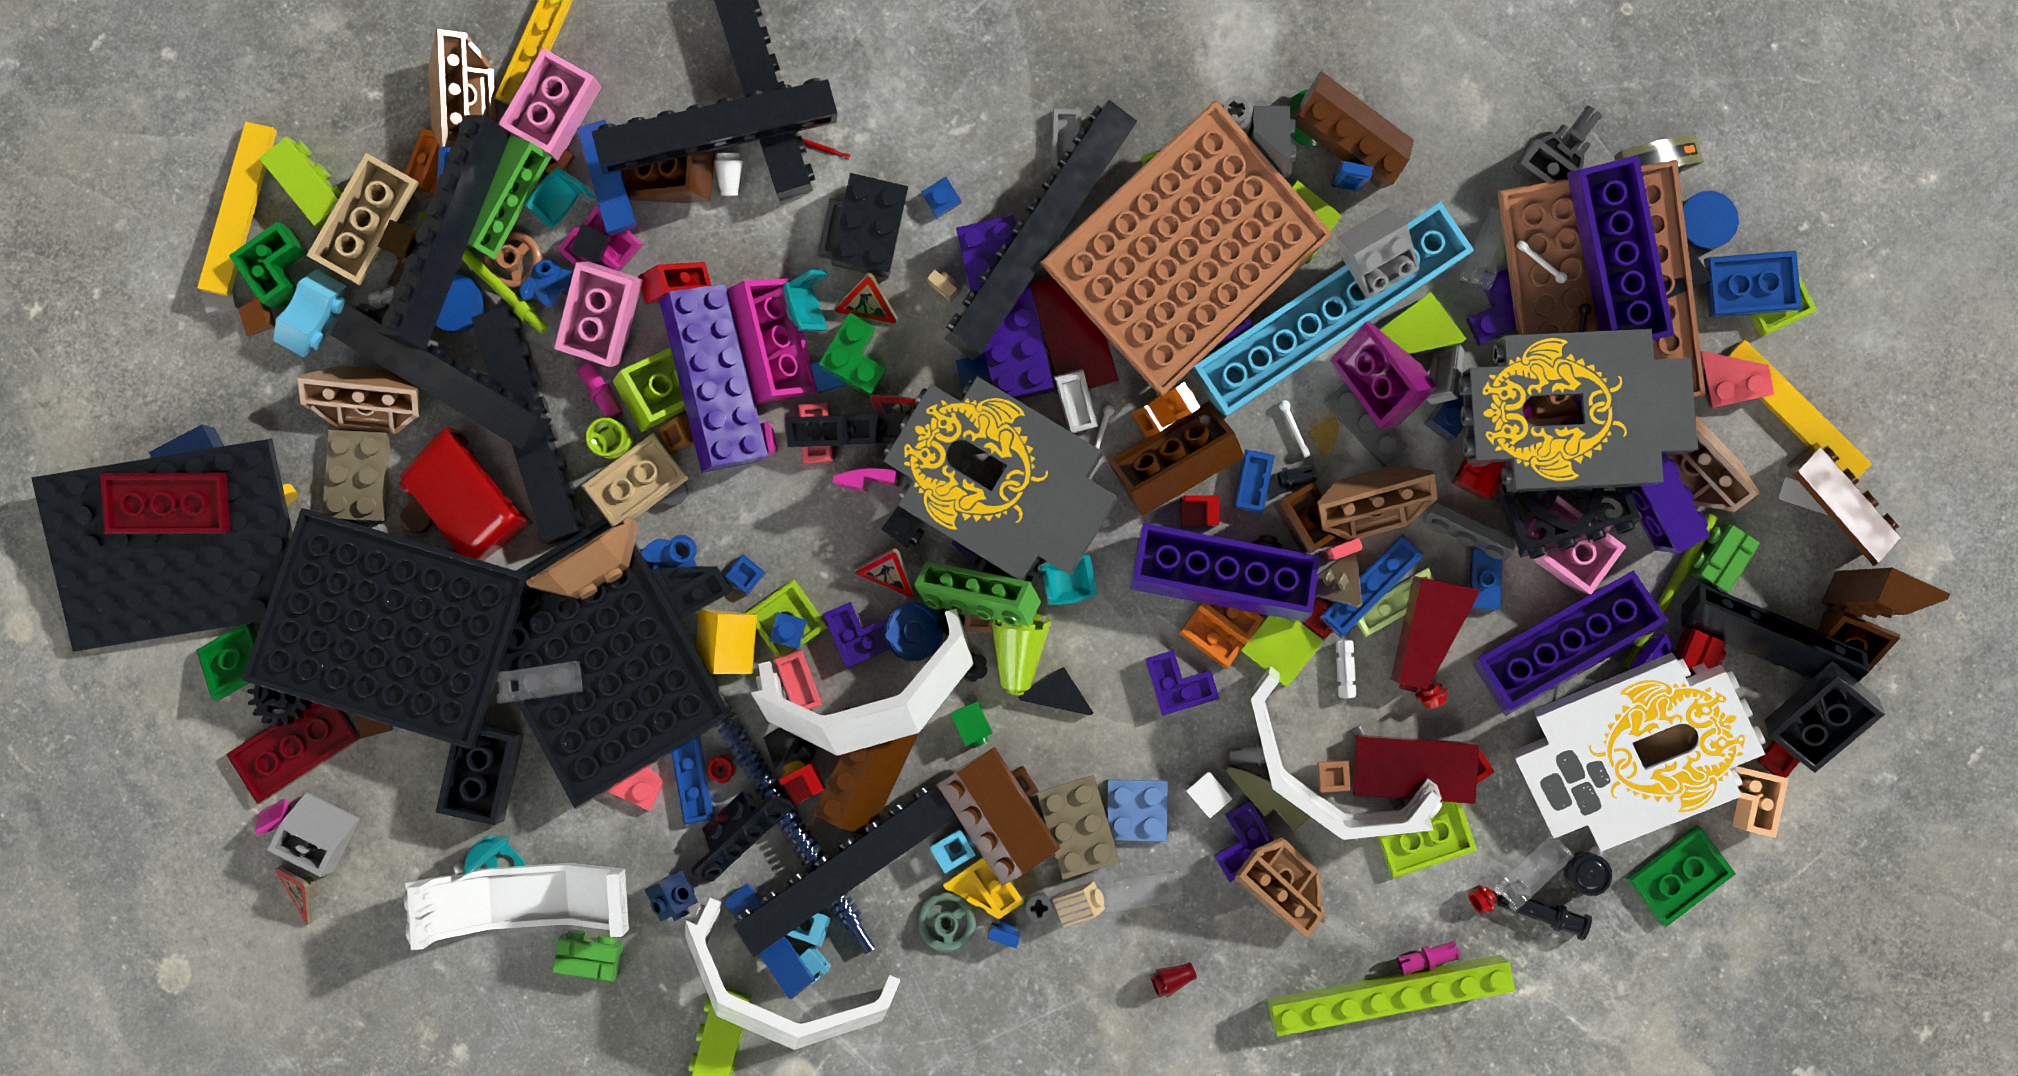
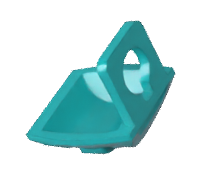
M556 167L534 188L525 205L551 229L569 211L580 193L591 200L595 196L578 179L566 173L560 167Z
M809 270L783 285V295L787 305L785 309L790 321H793L798 331H827L822 309L811 287L828 276L827 271Z
M1090 555L1082 557L1071 576L1051 563L1040 566L1048 605L1076 603L1098 595Z
M488 835L476 842L468 851L464 873L468 875L480 868L484 863L488 868H497L499 859L495 855L498 852L501 855L512 857L514 866H525L526 863L508 843L511 839L510 837L505 835Z

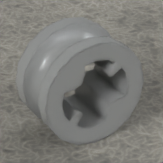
M1233 96L1225 102L1223 108L1229 114L1231 105L1235 108L1241 107V117H1238L1236 114L1230 115L1238 125H1241L1249 114V104L1244 98Z

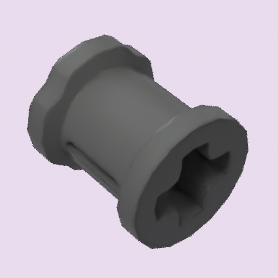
M1032 892L1026 899V913L1034 922H1044L1051 916L1052 902L1045 892ZM1036 900H1042V904L1047 905V907L1042 908L1041 913H1036V909L1030 907L1036 904Z

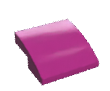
M596 205L582 224L608 235L599 205ZM574 227L557 249L574 266L577 262L589 261L570 252L580 227ZM629 230L610 236L611 239L601 263L598 265L621 271L644 244Z
M858 469L835 475L832 482L838 487L867 492L869 481L898 487L900 475L897 471L889 469Z

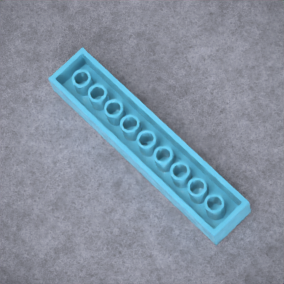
M1440 201L1407 224L1419 266L1418 271L1367 299L1347 265H1345L1196 364L1191 369V373L1221 417L1225 419L1360 329L1365 322H1370L1474 251L1473 247Z

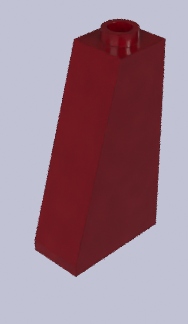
M1413 575L1391 680L1399 683L1400 689L1417 692L1418 687L1428 689L1475 603L1479 589Z

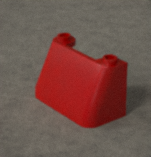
M445 427L399 474L401 481L398 483L407 495L415 497L455 548L454 553L485 561L532 524V521L524 511L518 512L513 506V501L505 497L472 455L474 453L472 449L465 447L469 444V441L462 432Z

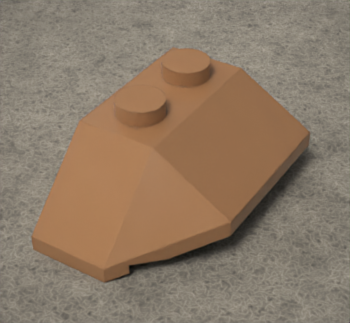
M436 29L428 67L431 128L440 147L452 148L459 133V126L466 115H485L496 123L494 69L481 51L471 42L472 39L467 33Z
M339 365L302 374L297 377L300 404L307 409L310 408L319 417L340 429L397 434L421 414L418 387L390 370Z
M1695 416L1698 450L1686 454H1667V456L1678 466L1680 471L1678 476L1682 484L1687 486L1694 497L1692 502L1694 505L1735 512L1756 497L1759 491L1740 460L1700 418Z
M1392 465L1337 480L1317 502L1321 528L1323 531L1331 532L1344 539L1353 540L1408 526L1423 513L1429 504H1433L1438 499L1435 473L1431 470Z
M630 517L625 518L590 542L526 581L527 585L537 590L577 599L580 597L581 599L590 597L597 592L596 587L604 582L610 583L617 580L623 575L622 571L629 567L639 529L638 523Z
M1282 837L1253 850L1235 875V880L1261 904L1307 939L1325 915L1324 906L1321 905L1322 891L1319 871Z

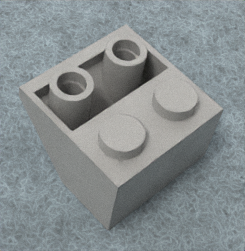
M1389 207L1337 237L1343 260L1367 299L1419 270L1408 225Z
M307 792L282 820L267 851L319 877L328 875L335 871L361 818Z

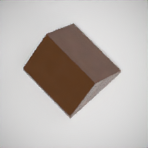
M1314 482L1307 484L1273 504L1300 551L1306 554L1316 551L1337 536L1331 532L1323 531L1321 528L1317 502L1322 498V495Z
M1824 612L1817 630L1866 650L1869 672L1900 639V634L1846 612Z

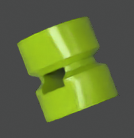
M600 418L589 425L586 432V442L594 453L611 460H617L632 448L633 436L626 425L611 418Z

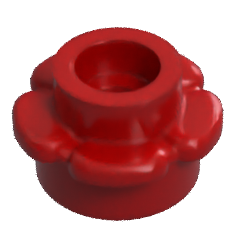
M721 754L719 757L713 756L708 762L707 774L712 781L725 784L736 773V765L732 763V758L726 754ZM720 766L724 767L723 772L719 771Z
M1477 885L1473 891L1469 892V901L1479 914L1494 911L1493 904L1496 903V897L1490 888Z

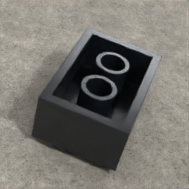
M850 173L831 258L832 266L862 273H871L875 276L889 279L908 186Z
M1832 661L1764 721L1768 736L1816 773L1882 718L1885 712L1880 699Z
M482 725L474 749L451 744L435 813L490 825L504 822L524 734Z

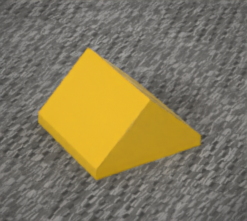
M710 609L698 610L695 648L709 673H753L757 614Z

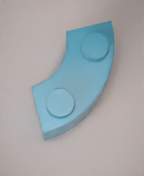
M317 269L300 280L291 302L276 318L273 341L302 357L307 356L313 349H320L325 341V335L337 314H340L345 303L347 304V300L344 298L347 286Z

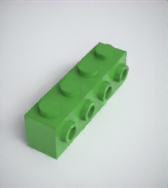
M512 134L510 135L467 246L494 260L496 259L549 163L551 155L530 141Z
M926 561L914 584L924 604L932 609H957L959 615H964L965 613L977 615L983 620H1000L1011 626L1019 624L1030 627L1041 603L1029 581Z

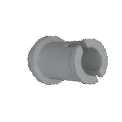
M1255 743L1254 747L1229 748L1230 766L1232 767L1253 764L1261 767V764H1266L1263 747L1259 746L1258 743Z

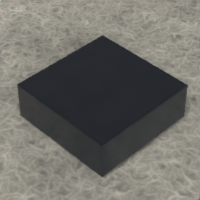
M581 224L570 252L600 264L611 237Z

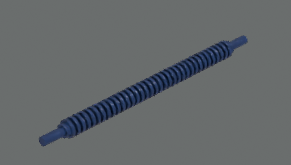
M729 718L715 726V728L720 725L722 726L718 730L719 734L726 732V735L722 737L724 741L730 738L731 741L726 744L727 747L735 746L730 751L732 754L738 751L739 754L734 757L736 761L740 758L743 759L739 766L747 765V768L743 770L744 774L749 771L752 773L747 776L748 780L752 778L756 780L751 785L754 787L759 784L760 787L755 790L756 793L764 792L760 796L761 800L771 794L779 797L786 794L784 790L780 793L777 792V790L782 788L780 784L775 787L773 786L777 782L776 777L772 780L768 778L773 773L772 771L767 774L765 773V770L769 768L767 764L761 767L760 764L765 762L764 758L756 759L761 754L759 751L753 754L752 751L757 747L755 744L751 747L748 746L752 742L751 738L746 741L744 740L748 733L747 731L742 734L740 733L744 727L743 725L736 727V724L740 722L738 718L733 721ZM796 810L792 813L789 811L776 824L778 827L784 824L785 827L780 831L782 834L786 831L789 832L784 837L786 840L791 837L793 838L789 845L790 847L795 844L797 845L793 851L794 853L801 851L797 858L800 860L805 857L801 864L803 867L807 864L810 865L805 869L809 873L814 869L812 863L818 860L823 852L822 850L815 852L819 848L817 843L811 846L815 839L813 837L806 838L811 834L809 830L804 833L802 832L806 825L805 823L801 826L798 825V823L803 821L801 817L796 820L794 819L798 812ZM847 892L829 905H835L830 910L832 913L839 911L835 918L837 920L843 918L839 922L840 926H845L846 930H851L859 945L867 954L876 947L860 923L862 921L859 916L861 914L860 910L858 909L853 912L852 910L857 907L856 904L849 905L853 899L851 896L846 899L844 898L848 894Z

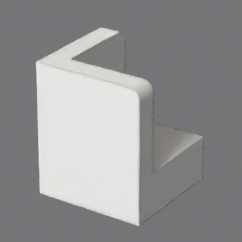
M1210 772L1204 774L1193 785H1187L1184 788L1209 818L1232 800L1230 795Z

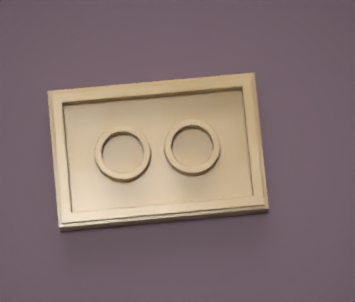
M652 433L581 486L611 527L627 517L633 520L687 481L688 477L655 434Z

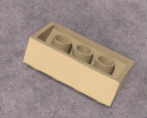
M365 153L306 256L361 285L381 250L377 246L389 220L397 222L419 182Z

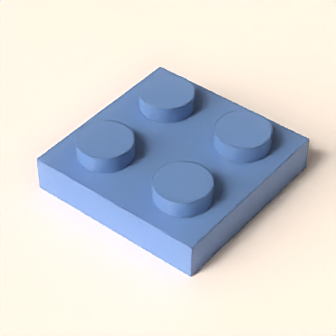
M1107 779V820L1113 840L1167 841V780Z

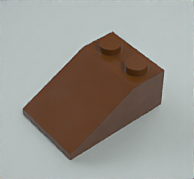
M715 150L621 171L629 200L673 203L711 201Z

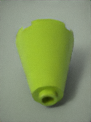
M1037 613L1030 627L1019 624L1011 626L1000 620H991L1000 684L1002 688L1006 689L1008 694L1023 695L1024 691L1031 688L1051 627V619L1047 617L1045 621H1042L1041 614Z

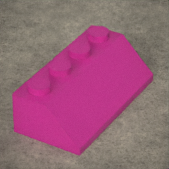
M790 278L745 280L727 289L755 405L775 403L817 392L804 333L797 330L793 321H790L785 309L787 305L783 295V285L786 282H791Z

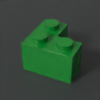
M276 222L231 253L229 257L260 302L277 310L292 300L297 288L284 269L302 258L308 251L291 228Z
M849 313L819 363L821 370L846 383L847 386L868 398L874 394L886 372L885 367L863 355L875 335V327Z

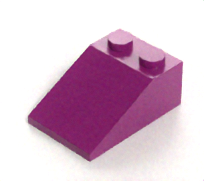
M1369 321L1365 322L1330 360L1380 429L1400 425L1438 388L1418 361Z

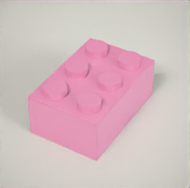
M542 48L498 125L509 131L512 135L532 142L551 155L552 159L558 161L570 144L577 128H579L602 86L594 76Z
M589 261L577 262L554 349L608 367L622 364L644 279Z
M1549 494L1541 497L1544 500L1538 503L1540 506L1549 500ZM1557 496L1554 504L1547 510L1559 518L1575 523L1583 516L1581 512L1559 496ZM1535 517L1526 523L1525 533L1531 539L1540 540L1545 537V532L1542 529H1536L1533 533V527L1539 521ZM1555 530V535L1564 533V532ZM1607 533L1606 537L1599 541L1591 543L1587 539L1578 541L1577 545L1573 548L1559 551L1558 547L1547 550L1548 553L1532 560L1577 594L1591 595L1626 546Z

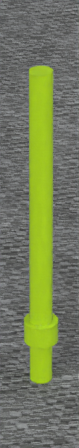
M426 210L421 212L418 216V219L422 223L426 216ZM466 248L462 260L514 309V314L522 321H527L541 335L546 333L549 325L535 313V308L527 300L522 301Z
M1706 513L1705 518L1708 522V527L1706 528L1710 534L1718 518L1713 514ZM1706 539L1685 551L1656 603L1663 614L1666 613ZM1654 632L1631 645L1632 648L1621 667L1626 670L1630 668L1650 642Z

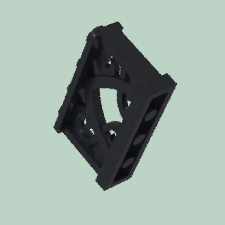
M1500 483L1495 491L1498 502L1501 503L1520 558L1529 556L1530 559L1539 558L1548 553L1547 550L1557 547L1559 551L1575 547L1578 541L1586 539L1589 543L1596 542L1605 538L1607 533L1617 531V534H1624L1636 528L1635 525L1642 518L1629 487H1614L1615 491H1604V488H1592V491L1568 489V492L1576 497L1590 499L1586 511L1577 523L1564 520L1547 511L1556 501L1558 490L1545 491L1549 494V500L1542 506L1538 504L1544 500L1538 497V492L1540 491L1507 492L1506 485ZM1515 498L1529 512L1521 520L1513 501ZM1612 498L1618 501L1623 509L1621 516L1618 518L1607 517L1605 511L1607 509L1615 510V507L1608 502H1602V499ZM1534 517L1539 521L1534 525L1533 533L1536 529H1542L1545 532V537L1540 540L1531 539L1525 533L1526 523ZM1595 517L1599 523L1589 526ZM1555 530H1558V531H1561V532H1564V533L1555 535Z

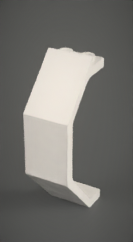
M957 609L945 612L949 628L947 640L905 690L897 696L830 715H819L788 701L784 687L781 688L780 678L777 673H773L770 661L758 664L760 676L756 677V683L759 691L752 692L751 694L768 722L838 756L919 733L973 665V659Z
M1269 666L1253 688L1251 701L1273 790L1342 840L1433 830L1430 818H1433L1442 806L1440 800L1442 798L1438 786L1428 778L1407 806L1400 810L1347 814L1289 774L1282 765L1265 702L1279 683L1280 676L1277 670Z
M578 863L509 866L478 869L468 875L461 872L405 883L404 907L407 910L406 938L411 946V950L424 949L437 940L491 929L574 925L610 930V937H621L629 930L624 868Z
M710 898L706 906L700 905L694 918L695 924L685 920V938L716 1016L793 1050L881 1022L890 1007L900 983V979L889 975L876 1002L811 1022L795 1023L735 997L724 988L707 948V943L720 917L718 915L721 902Z

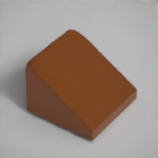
M258 297L238 308L248 337L275 328V321L270 307L262 304Z
M687 414L677 416L657 428L670 455L694 444Z

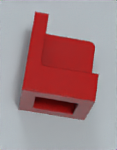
M1183 495L1181 497V526H1219V496Z
M814 762L778 780L780 785L784 784L794 804H798L824 791L826 788Z

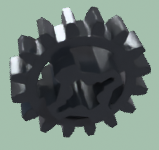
M255 685L254 689L247 690V693L254 696V699L248 701V705L257 707L252 714L254 716H262L261 722L272 723V726H282L283 723L284 725H293L294 718H305L302 712L303 709L311 710L312 708L307 703L308 700L259 685ZM284 709L285 712L278 714L273 710Z

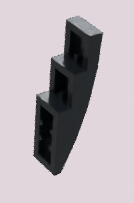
M910 412L787 417V447L889 443L892 439L897 440L902 431L900 425L908 413L910 414Z

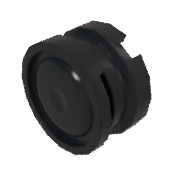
M1579 851L1567 859L1564 878L1567 884L1575 891L1587 896H1597L1609 888L1612 881V869L1603 857L1588 851Z

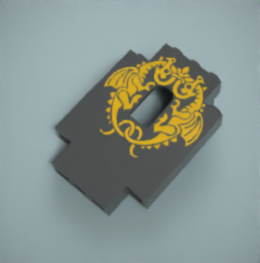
M1652 329L1507 335L1497 340L1496 345L1493 347V360L1495 363H1498V367L1469 368L1459 378V393L1464 397V407L1461 409V423L1466 427V438L1463 439V453L1468 457V464H1472V467L1486 466L1494 462H1505V466L1501 471L1502 483L1506 485L1507 492L1652 486L1664 482L1662 455L1686 454L1698 450L1691 358L1654 359ZM1581 394L1583 424L1535 426L1524 418L1523 405L1530 397Z
M978 376L974 382L970 380L965 386L961 395L964 397L962 402L933 384H930L928 389L923 388L916 398L915 403L918 404L912 415L908 413L900 425L902 431L897 440L892 439L884 451V455H886L884 462L914 479L911 485L907 483L898 497L901 500L898 506L1019 580H1027L1040 557L1071 576L1118 500L1115 494L1088 479L1101 459L1103 452ZM967 441L1007 465L992 491L949 465L947 451L954 442Z

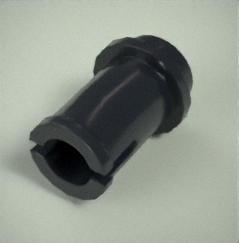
M1310 463L1293 469L1282 468V471L1277 472L1280 488L1292 490L1293 486L1316 482V471L1312 472L1315 467Z

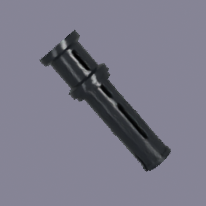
M1504 887L1499 892L1497 898V906L1550 924L1554 931H1566L1577 935V939L1582 941L1589 934L1592 924L1591 915L1574 913L1567 910V907L1564 905H1557L1556 907Z

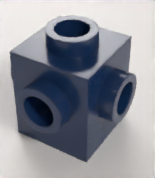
M682 870L644 889L650 900L651 908L658 916L660 922L672 917L673 921L681 919L690 913L688 908L698 902L694 894V888L687 881Z

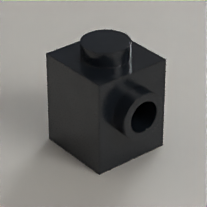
M900 506L895 509L881 529L906 548L910 544L915 546L925 533L922 530L924 523Z

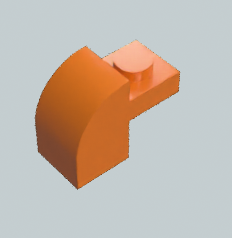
M1183 382L1174 385L1162 397L1157 395L1131 414L1145 437L1148 438L1161 432L1178 419L1193 413L1200 406L1196 401L1194 393Z

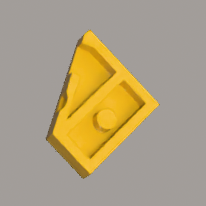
M983 857L943 883L946 890L956 893L976 907L979 906L997 919H1001L1024 903V900L1011 881L1003 886L1000 884Z

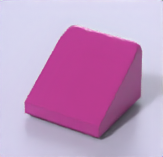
M763 422L760 425L767 454H777L774 426L769 422Z
M282 799L259 812L255 827L256 834L268 833L279 827L282 820L292 810L286 799Z

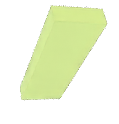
M1425 568L1414 575L1435 580L1429 568ZM1413 576L1393 586L1357 623L1364 637L1373 634L1405 615Z

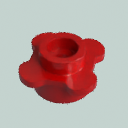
M1431 683L1428 689L1421 688V691L1417 692L1415 697L1416 699H1421V703L1425 708L1433 709L1447 701L1446 695L1449 691L1447 688H1443L1442 683Z

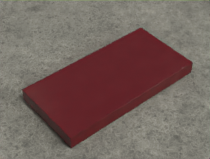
M1054 278L1030 284L1036 312L1055 375L1058 376L1083 369L1088 390L1118 382L1119 378L1107 338Z
M226 472L100 474L104 534H214L230 532Z
M307 701L312 708L311 710H302L305 718H294L293 725H284V723L282 726L270 725L226 754L257 804L268 800L361 739L345 711Z
M1356 735L1353 795L1412 799L1428 778L1438 786L1442 798L1441 802L1476 804L1479 744L1475 742Z

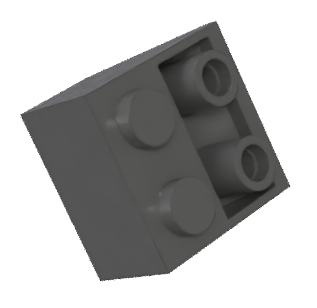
M1254 106L1247 136L1285 180L1290 179L1292 163H1295L1296 144H1291V137H1294L1295 119H1290V106Z

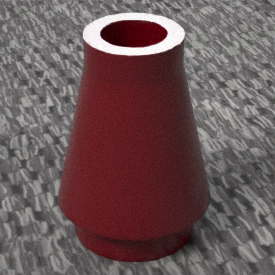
M1189 962L1183 965L1156 969V973L1151 974L1150 979L1159 998L1163 996L1168 998L1191 981L1196 980L1197 975L1193 965Z

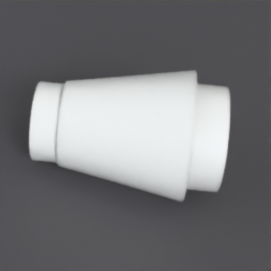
M717 153V161H714L721 196H738L743 161H740V154Z

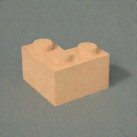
M1735 766L1743 785L1738 786L1742 797L1738 798L1732 827L1776 838L1789 779Z

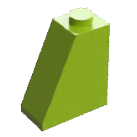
M1432 292L1380 329L1381 332L1410 356L1456 346L1466 340V337Z

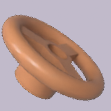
M511 231L506 241L518 240L523 243L518 248L512 245H503L495 260L484 255L483 264L509 289H518L523 281L531 276L533 266L542 261V255L539 246L530 236L522 232ZM531 250L533 264L527 275L522 277L519 266L522 263V257ZM510 255H515L514 261L512 263H508V257ZM492 260L497 261L504 269L510 270L513 280H506L500 277L493 268Z

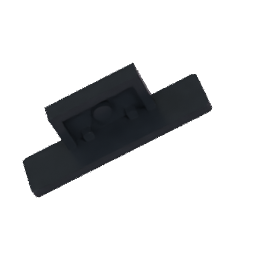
M744 791L739 793L702 828L710 851L691 868L692 874L710 882L714 881L793 808L791 802L771 794L759 806L755 807L751 794Z

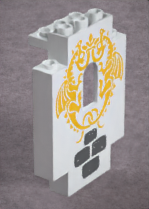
M1671 652L1535 709L1536 718L1546 737L1515 749L1513 752L1553 838L1588 825L1602 852L1742 797L1738 786L1743 785L1735 766L1765 755L1761 745L1766 743L1759 727H1752L1748 717L1753 716V713L1745 698L1739 700L1735 692L1740 686L1733 672L1726 673L1721 665L1708 669L1702 663L1692 667L1695 675L1686 679L1691 674L1684 659L1677 660ZM1678 724H1688L1695 728L1698 733V741L1691 750L1649 767H1643L1632 744L1633 742Z

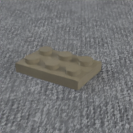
M328 430L322 514L344 520L385 522L391 434Z
M1094 775L1036 792L1046 826L1060 847L1055 852V856L1063 880L1120 862Z

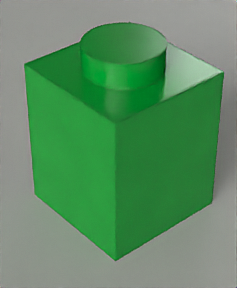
M978 700L950 713L965 746L972 744L974 748H977L990 741L988 736L993 734V731Z

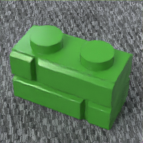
M1731 524L1717 526L1710 532V537L1707 538L1709 544L1704 552L1700 551L1691 564L1694 568L1689 574L1697 581L1727 594L1760 545V542Z
M574 929L568 930V934L564 933L559 937L553 966L554 974L614 982L618 978L624 944L623 942L616 941V937H610L609 934H599L598 938L586 937L587 932Z

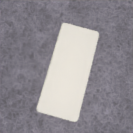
M1788 477L1784 479L1779 495L1780 500L1828 515L1799 481Z

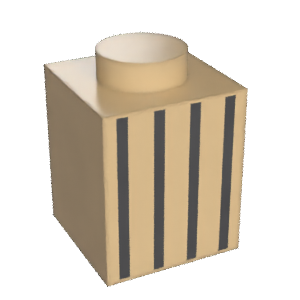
M1094 881L1065 890L1053 899L1064 928L1093 919L1105 909L1103 894L1097 889Z

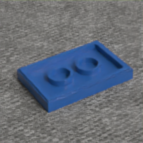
M1796 251L1718 256L1704 259V266L1712 280L1706 282L1709 318L1788 312L1802 309Z

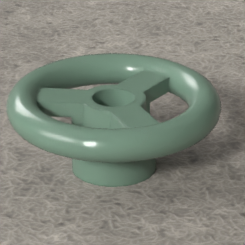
M940 892L929 897L921 906L917 917L918 931L925 943L936 950L944 952L955 951L965 946L973 937L977 923L972 905L966 899L953 892ZM941 901H952L960 905L953 912L945 911L939 913L931 909L932 906ZM966 914L968 920L966 931L958 940L953 942V934L958 929V919ZM926 918L935 921V931L944 937V942H940L930 935L926 926ZM949 918L952 921V925L944 927L941 924V920Z

